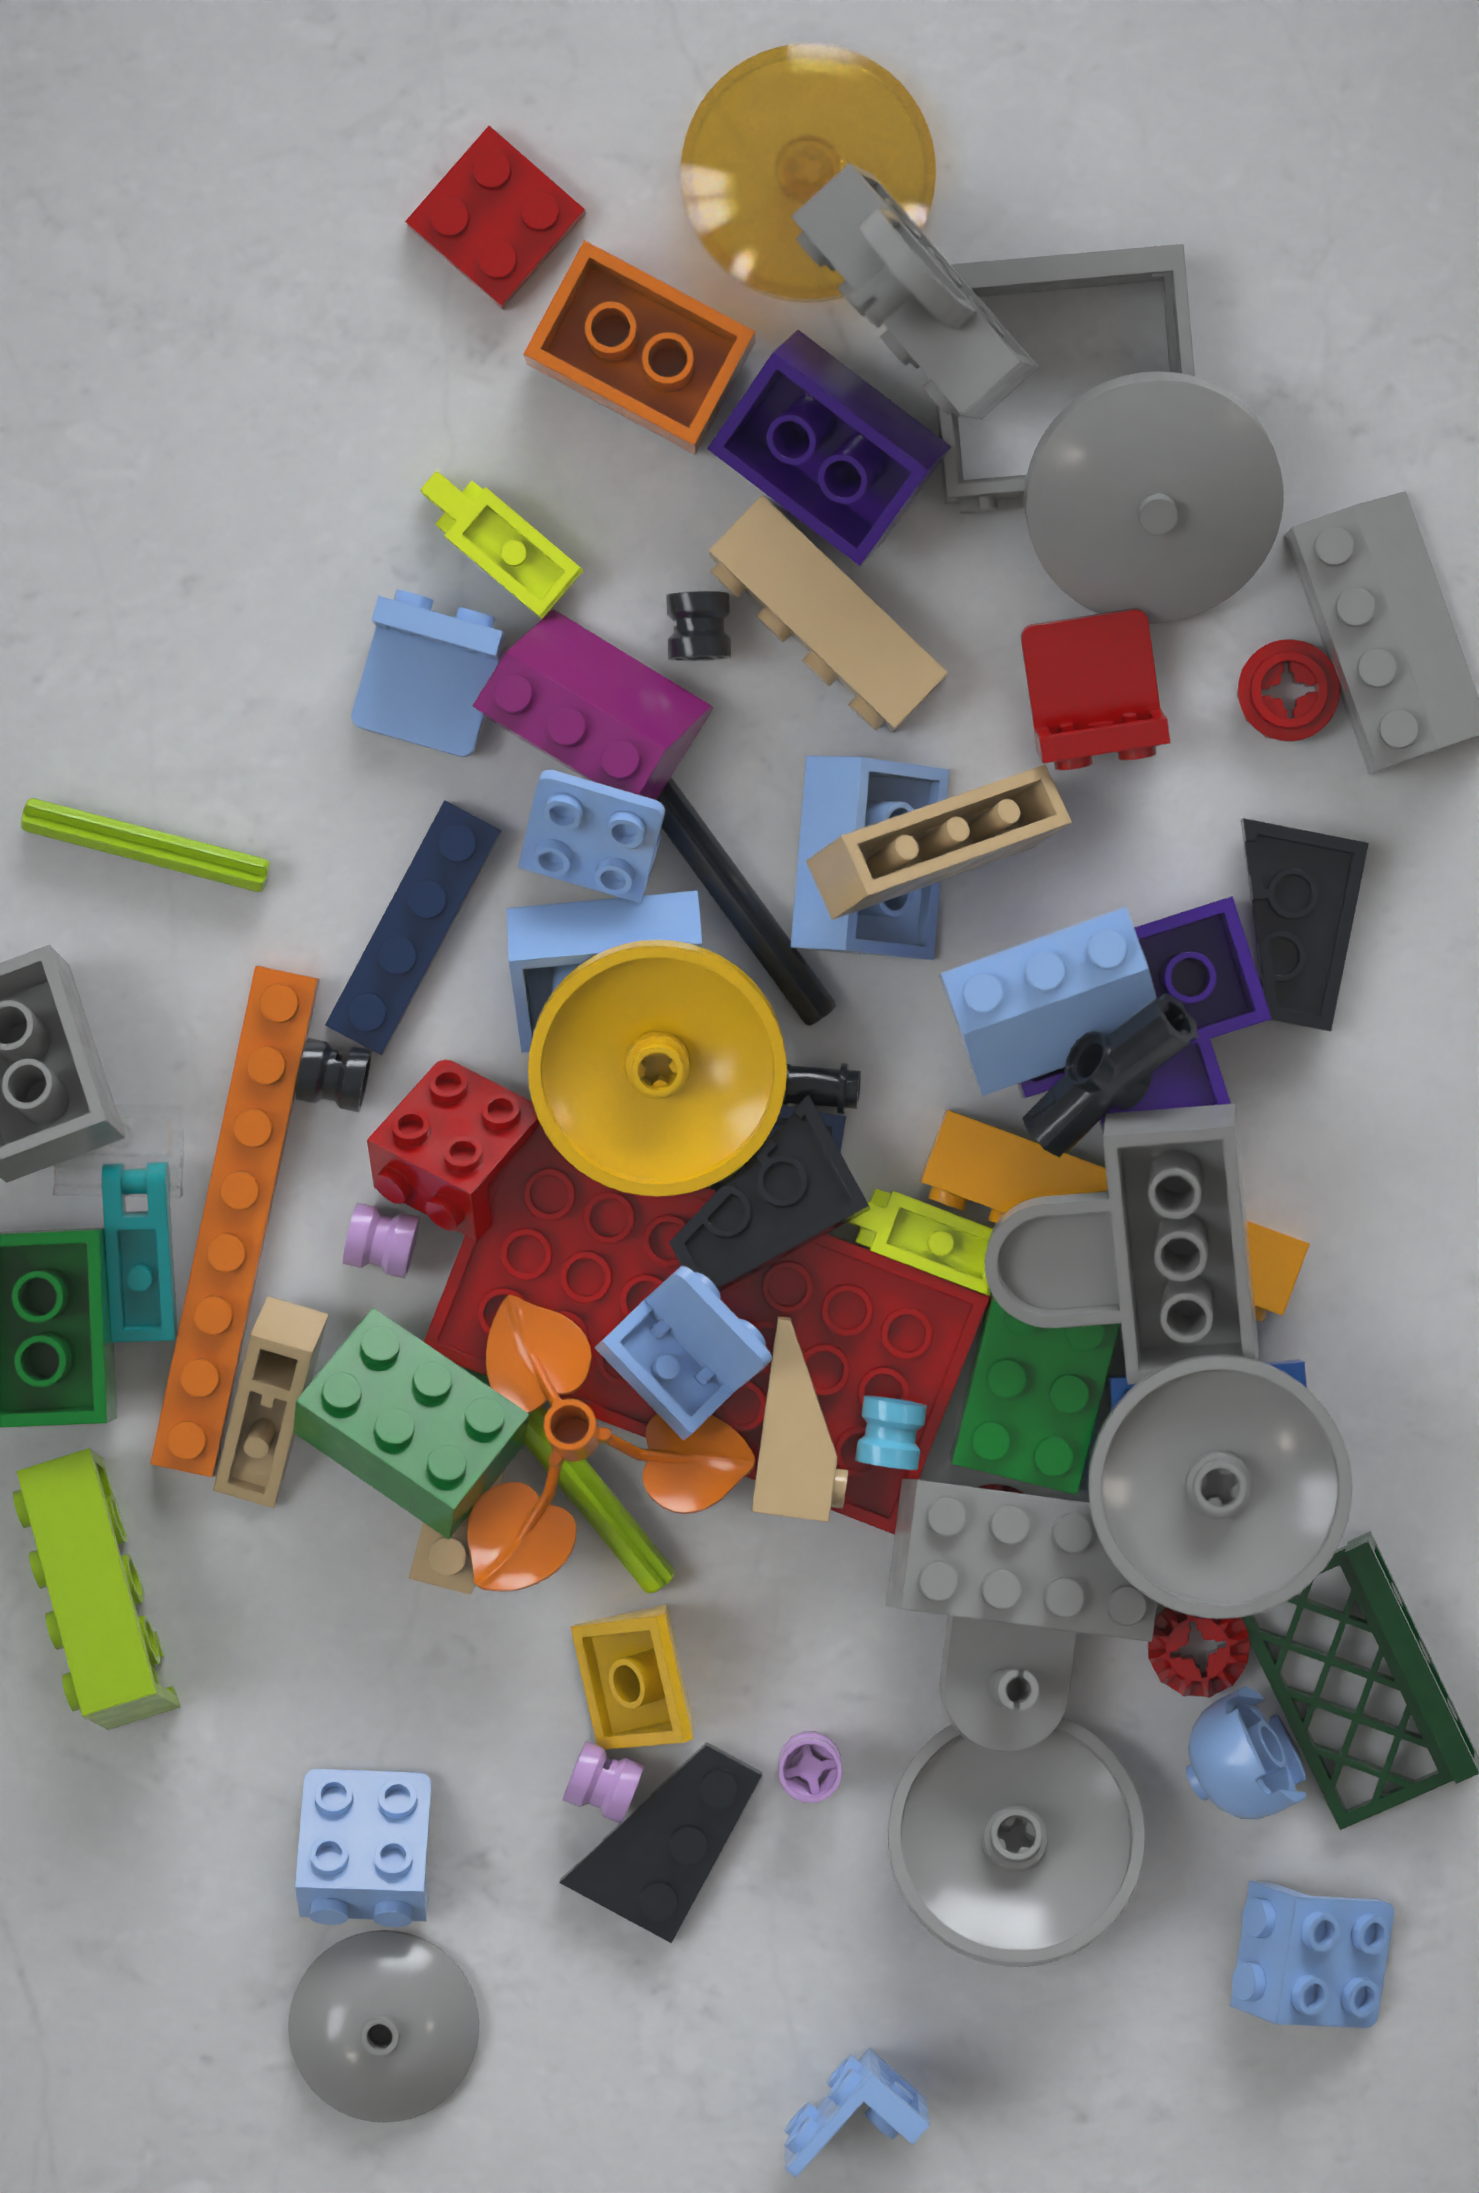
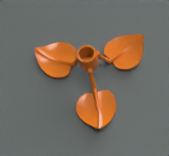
M509 1295L499 1307L489 1332L486 1350L488 1381L492 1389L527 1413H532L541 1408L547 1401L549 1402L551 1407L545 1415L543 1427L553 1452L549 1456V1469L544 1491L540 1498L530 1486L524 1483L507 1482L491 1487L475 1503L467 1525V1541L472 1560L474 1583L480 1589L486 1591H517L536 1585L559 1571L573 1551L577 1533V1526L573 1516L567 1510L550 1504L556 1494L561 1467L565 1460L574 1462L588 1458L594 1453L599 1443H605L633 1459L647 1461L642 1475L646 1492L663 1509L680 1514L701 1512L720 1502L754 1469L755 1456L738 1432L713 1415L683 1441L656 1414L651 1418L646 1427L648 1449L639 1448L612 1434L608 1428H599L595 1416L588 1405L576 1399L562 1400L559 1395L571 1394L580 1389L589 1375L592 1354L586 1335L580 1327L564 1315Z

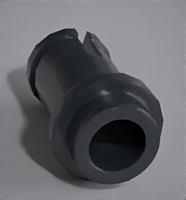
M841 1063L840 1069L791 1066V1064H787L786 1090L783 1104H800L809 1094L814 1105L837 1107V1113L845 1114L846 1108L858 1109L861 1071L849 1070V1065L846 1063Z

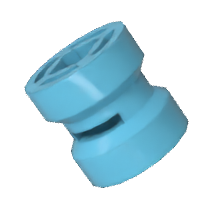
M864 1396L862 1417L867 1424L865 1435L857 1441L855 1461L883 1467L918 1470L920 1449L916 1445L915 1440L917 1430L924 1426L927 1405L899 1399Z

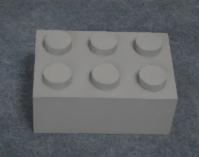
M50 944L0 963V1178L8 1183L126 1138L70 965Z

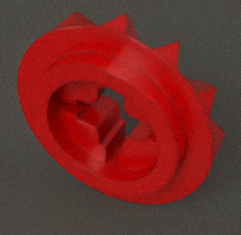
M1294 639L1274 641L1258 649L1241 669L1237 689V698L1245 721L1251 724L1265 738L1286 742L1303 740L1322 730L1332 719L1340 697L1339 679L1330 659L1312 644ZM1284 663L1288 664V673L1292 674L1294 684H1304L1305 687L1315 686V691L1307 692L1304 696L1295 699L1294 709L1291 710L1292 718H1288L1287 709H1284L1282 699L1271 698V695L1262 696L1261 691L1269 690L1270 687L1280 684L1281 674L1284 673Z
M1165 1607L1155 1618L1152 1642L1148 1641V1659L1160 1682L1177 1691L1183 1697L1204 1696L1211 1698L1215 1694L1234 1686L1248 1664L1250 1641L1247 1628L1241 1617L1223 1619L1203 1618ZM1193 1621L1196 1623L1197 1631H1201L1204 1640L1226 1641L1225 1644L1217 1645V1649H1212L1208 1652L1207 1672H1201L1200 1664H1196L1193 1655L1183 1656L1182 1653L1172 1655V1652L1179 1651L1180 1647L1189 1644L1190 1622Z

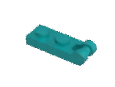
M148 1162L147 1169H125L123 1163L103 1164L101 1184L111 1343L175 1341L178 1328L169 1163ZM147 1194L148 1211L126 1212L125 1196Z

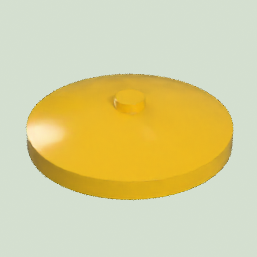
M642 940L625 943L591 957L569 973L555 988L546 1001L533 1031L528 1063L529 1089L537 1118L545 1134L561 1155L579 1171L607 1187L622 1192L644 1196H674L703 1189L723 1180L738 1170L759 1150L775 1125L783 1104L787 1079L786 1049L783 1034L771 1004L761 989L739 967L724 957L693 944L671 940Z

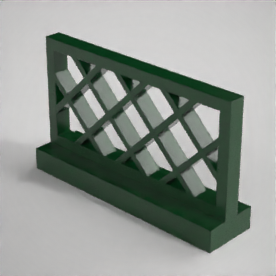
M1371 1531L1348 1541L1346 1546L1337 1549L1321 1572L1324 1573L1340 1565L1351 1588L1343 1611L1308 1599L1307 1597L1312 1583H1310L1302 1590L1301 1595H1295L1287 1601L1297 1606L1286 1637L1260 1628L1254 1615L1241 1617L1247 1628L1251 1646L1340 1830L1451 1781H1455L1457 1784L1479 1774V1756ZM1355 1599L1365 1619L1350 1614ZM1303 1608L1339 1621L1328 1653L1292 1640ZM1346 1624L1373 1634L1379 1647L1371 1669L1335 1656ZM1267 1642L1282 1647L1277 1662ZM1288 1649L1324 1662L1313 1694L1287 1685L1281 1669ZM1383 1657L1393 1677L1378 1672ZM1331 1665L1367 1678L1356 1710L1320 1697ZM1374 1681L1401 1692L1406 1706L1398 1726L1363 1713ZM1294 1699L1309 1704L1304 1719ZM1316 1707L1352 1720L1340 1752L1314 1742L1308 1728ZM1410 1715H1412L1420 1734L1405 1729ZM1359 1723L1394 1736L1383 1768L1347 1755ZM1401 1739L1427 1748L1437 1770L1416 1780L1390 1771ZM1322 1757L1336 1762L1332 1776ZM1343 1765L1379 1778L1372 1799L1346 1809L1336 1788ZM1386 1781L1400 1785V1787L1382 1794Z

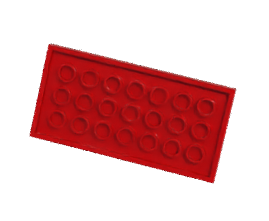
M540 1124L487 1184L492 1225L478 1241L464 1236L424 1342L455 1364L487 1376L486 1350L489 1332L497 1311L507 1296L513 1295L533 1305L560 1313L581 1328L590 1344L592 1354L590 1372L585 1383L580 1389L571 1394L559 1395L560 1399L582 1401L590 1407L596 1419L646 1438L648 1422L657 1413L607 1362L595 1347L648 1295L681 1267L669 1242L717 1190L706 1187L674 1196H644L607 1187L591 1179L568 1162L554 1147ZM825 1234L720 1291V1300L738 1319L748 1321L759 1330L765 1340V1347L771 1355H773L778 1316L791 1318L837 1453L836 1469L848 1470L843 1508L831 1507L830 1510L895 1535L902 1479L919 1480L990 1297L877 1254L833 1235ZM772 1360L759 1373L737 1389L712 1414L738 1432L750 1447L756 1462L754 1469L746 1477L752 1480L756 1479ZM864 1396L885 1397L927 1405L924 1426L917 1430L915 1440L916 1445L920 1449L918 1470L890 1468L855 1461L857 1441L865 1435L867 1424L862 1417Z

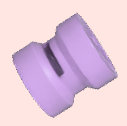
M357 1203L346 1239L342 1264L362 1268L367 1264L381 1266L387 1275L405 1279L417 1239L420 1217L400 1213L392 1218L381 1215L375 1206Z
M803 1731L792 1736L783 1745L779 1755V1779L784 1790L792 1798L804 1803H817L829 1798L838 1788L842 1778L841 1755L836 1744L828 1736L816 1731Z
M585 1741L562 1800L578 1807L590 1804L600 1808L603 1817L622 1824L645 1764L628 1757L622 1760L608 1759L603 1747Z

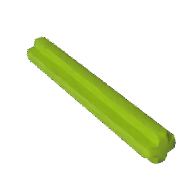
M35 798L28 799L21 816V828L29 833L254 892L263 891L269 876L270 862L264 858Z
M542 1406L538 1410L529 1413L524 1443L548 1472L549 1456L553 1451L544 1432L543 1423L547 1411ZM586 1459L574 1462L565 1460L562 1464L558 1480L560 1488L645 1592L649 1594L655 1593L665 1587L675 1576V1570Z

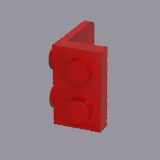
M1132 608L1030 624L1022 630L1021 645L1036 749L1042 763L1054 762L1055 770H1073L1092 765V756L1117 752L1119 760H1136L1156 755V746L1171 744L1168 720L1160 708L1149 621L1147 615L1142 610Z
M451 1060L438 1061L367 1139L374 1188L387 1200L395 1204L404 1203L429 1216L440 1228L447 1231L456 1230L478 1241L492 1225L487 1184L540 1125L532 1101Z

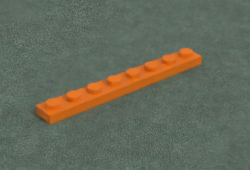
M255 965L152 1452L151 1465L207 1477H214L216 1474L296 1095L300 1064L308 1038L320 979Z

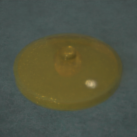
M815 43L791 44L763 51L741 62L720 78L701 101L690 122L681 158V186L690 224L703 248L715 263L729 276L758 293L776 299L802 303L825 302L844 298L838 286L845 279L837 270L833 272L826 265L820 267L803 250L796 240V237L803 230L791 216L850 163L872 173L921 231H923L931 210L936 181L935 152L927 122L912 95L902 83L885 68L859 53L841 47Z

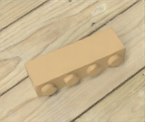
M763 495L755 501L709 550V557L716 563L710 571L712 576L736 598L746 591L763 608L756 615L758 620L782 642L792 635L809 652L802 660L804 664L829 687L838 679L855 696L848 704L850 708L873 730L876 731L884 723L894 732L946 678L948 672Z
M1045 764L842 835L809 858L806 863L831 919L834 920L1032 849L1071 824L1072 821Z

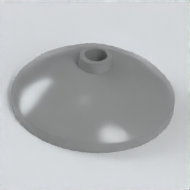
M394 1930L368 1931L347 1937L335 1943L316 1958L307 1969L298 1984L290 2007L288 2022L289 2043L295 2064L301 2076L312 2091L326 2104L356 2119L383 2123L398 2122L417 2117L432 2110L445 2101L461 2084L472 2064L477 2049L479 2012L474 1992L467 1977L458 1964L441 1948L430 1941L406 1932ZM377 2024L385 2025L392 2032V2040L385 2045H378L370 2039L369 2029Z

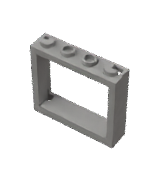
M1184 244L951 264L978 297L1162 281L1170 372L1195 376ZM936 404L939 437L951 446L941 461L945 504L959 503L960 513L971 514L998 510L997 500L1023 498V507L1025 508L1024 491L1027 475L963 480L958 417L953 412L947 415Z

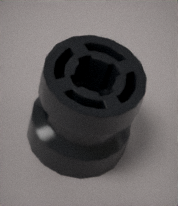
M694 591L666 595L667 615L673 621H676L674 633L668 639V660L708 661L731 658V639L724 632V619L730 613L729 593Z
M308 1038L298 1074L296 1100L317 1103L321 1099L335 1101L340 1109L360 1112L369 1077L372 1051L351 1047L344 1054H339V1051L333 1050L328 1042Z

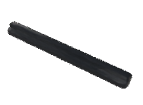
M671 777L657 799L665 808L661 828L802 1021L809 1026L816 1024L836 1007L835 1000L797 948L791 947L789 937Z

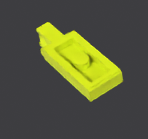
M436 470L420 489L427 499L444 512L435 525L445 533V538L540 619H543L584 572L581 567L488 488L482 489L475 482L471 481L461 492Z
M877 1188L874 1190L871 1201L868 1202L871 1210L847 1222L860 1228L855 1242L869 1247L870 1251L986 1296L990 1295L991 1291L985 1275V1254L992 1228L895 1191L888 1193Z

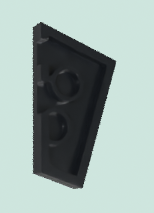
M1242 818L1241 825L1261 984L1271 1020L1330 1032L1332 1030L1369 843Z
M809 1094L793 1110L794 1113L771 1138L768 1136L759 1150L726 1186L722 1185L669 1242L681 1266H686L693 1272L706 1276L713 1282L719 1292L871 1210Z
M706 1742L650 1794V1797L630 1814L622 1824L619 1823L583 1860L574 1865L560 1879L559 1883L672 1943L760 1781L762 1771Z

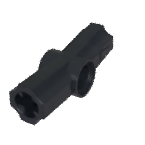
M1165 993L1110 1035L1105 1036L1100 1032L1092 1031L1084 1034L1076 1041L1066 1059L1065 1075L1022 1117L1027 1132L1040 1143L1044 1150L1060 1158L1063 1153H1068L1113 1107L1127 1110L1141 1101L1150 1086L1152 1073L1198 1039L1196 1021L1187 1013L1182 1002Z

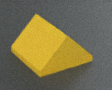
M667 1604L570 1626L598 1746L608 1750L685 1743L693 1740L695 1727Z

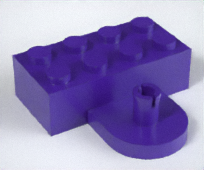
M1233 896L1134 927L1150 972L1156 998L1159 999L1167 993L1181 1001L1187 1013L1196 1021L1198 1039L1152 1073L1150 1086L1139 1103L1127 1110L1113 1107L1108 1113L1231 1104L1210 1039L1272 1019ZM1065 1067L1018 1083L1021 1097L1028 1098L1049 1091L1065 1075ZM1105 1116L1099 1121L1102 1132L1104 1131Z

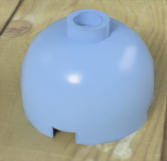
M1247 1686L1220 1698L1202 1711L1192 1727L1188 1747L1191 1764L1186 1767V1774L1192 1789L1200 1799H1210L1220 1810L1240 1819H1261L1283 1811L1304 1800L1306 1792L1296 1791L1295 1785L1306 1780L1299 1753L1286 1726L1278 1714L1270 1717L1269 1723L1266 1721L1262 1712L1255 1706L1265 1699L1257 1691Z

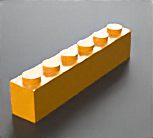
M947 1109L944 1112L919 1180L932 1186L928 1198L962 1211H964L968 1200L992 1208L988 1220L996 1224L1011 1208L1032 1198L1108 1191L1106 1168L1063 1153L1059 1158L1044 1150L1039 1143ZM1247 1220L1256 1320L1264 1322L1268 1311L1284 1315L1310 1243Z

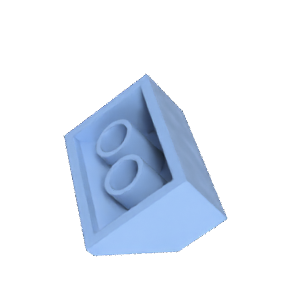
M806 756L791 947L934 960L940 882L832 920L806 861L842 835L947 799L949 769L867 757Z
M698 890L644 895L641 903L624 898H611L506 908L508 959L521 1052L530 1051L533 1031L538 1017L555 988L569 973L591 957L607 949L642 940L679 941L704 948Z
M1127 907L938 974L981 1096L1065 1067L1071 1048L1084 1034L1096 1031L1108 1036L1157 999L1150 972Z

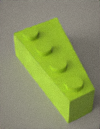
M87 1448L17 1470L21 1489L13 1491V1502L23 1528L30 1526L32 1528L37 1550L29 1552V1561L38 1587L40 1589L47 1587L54 1611L45 1614L46 1625L55 1649L64 1648L70 1672L62 1674V1684L71 1710L73 1712L80 1710L82 1717L110 1730L180 1708L174 1686L167 1688L161 1686L154 1665L160 1664V1658L164 1656L157 1631L153 1632L146 1615H138L135 1606L144 1602L143 1595L145 1592L131 1556L129 1554L121 1556L118 1545L127 1542V1535L103 1458L92 1449Z

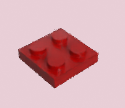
M488 126L407 218L405 223L503 309L582 219L586 211L491 126Z

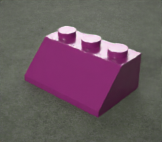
M554 609L505 652L472 707L492 722L586 780L654 800L658 799L714 709L707 702Z

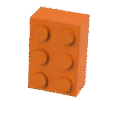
M584 240L523 355L528 366L696 455L755 344V331Z

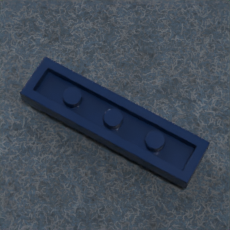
M444 800L325 1026L379 1055L384 1054L502 832L500 829Z

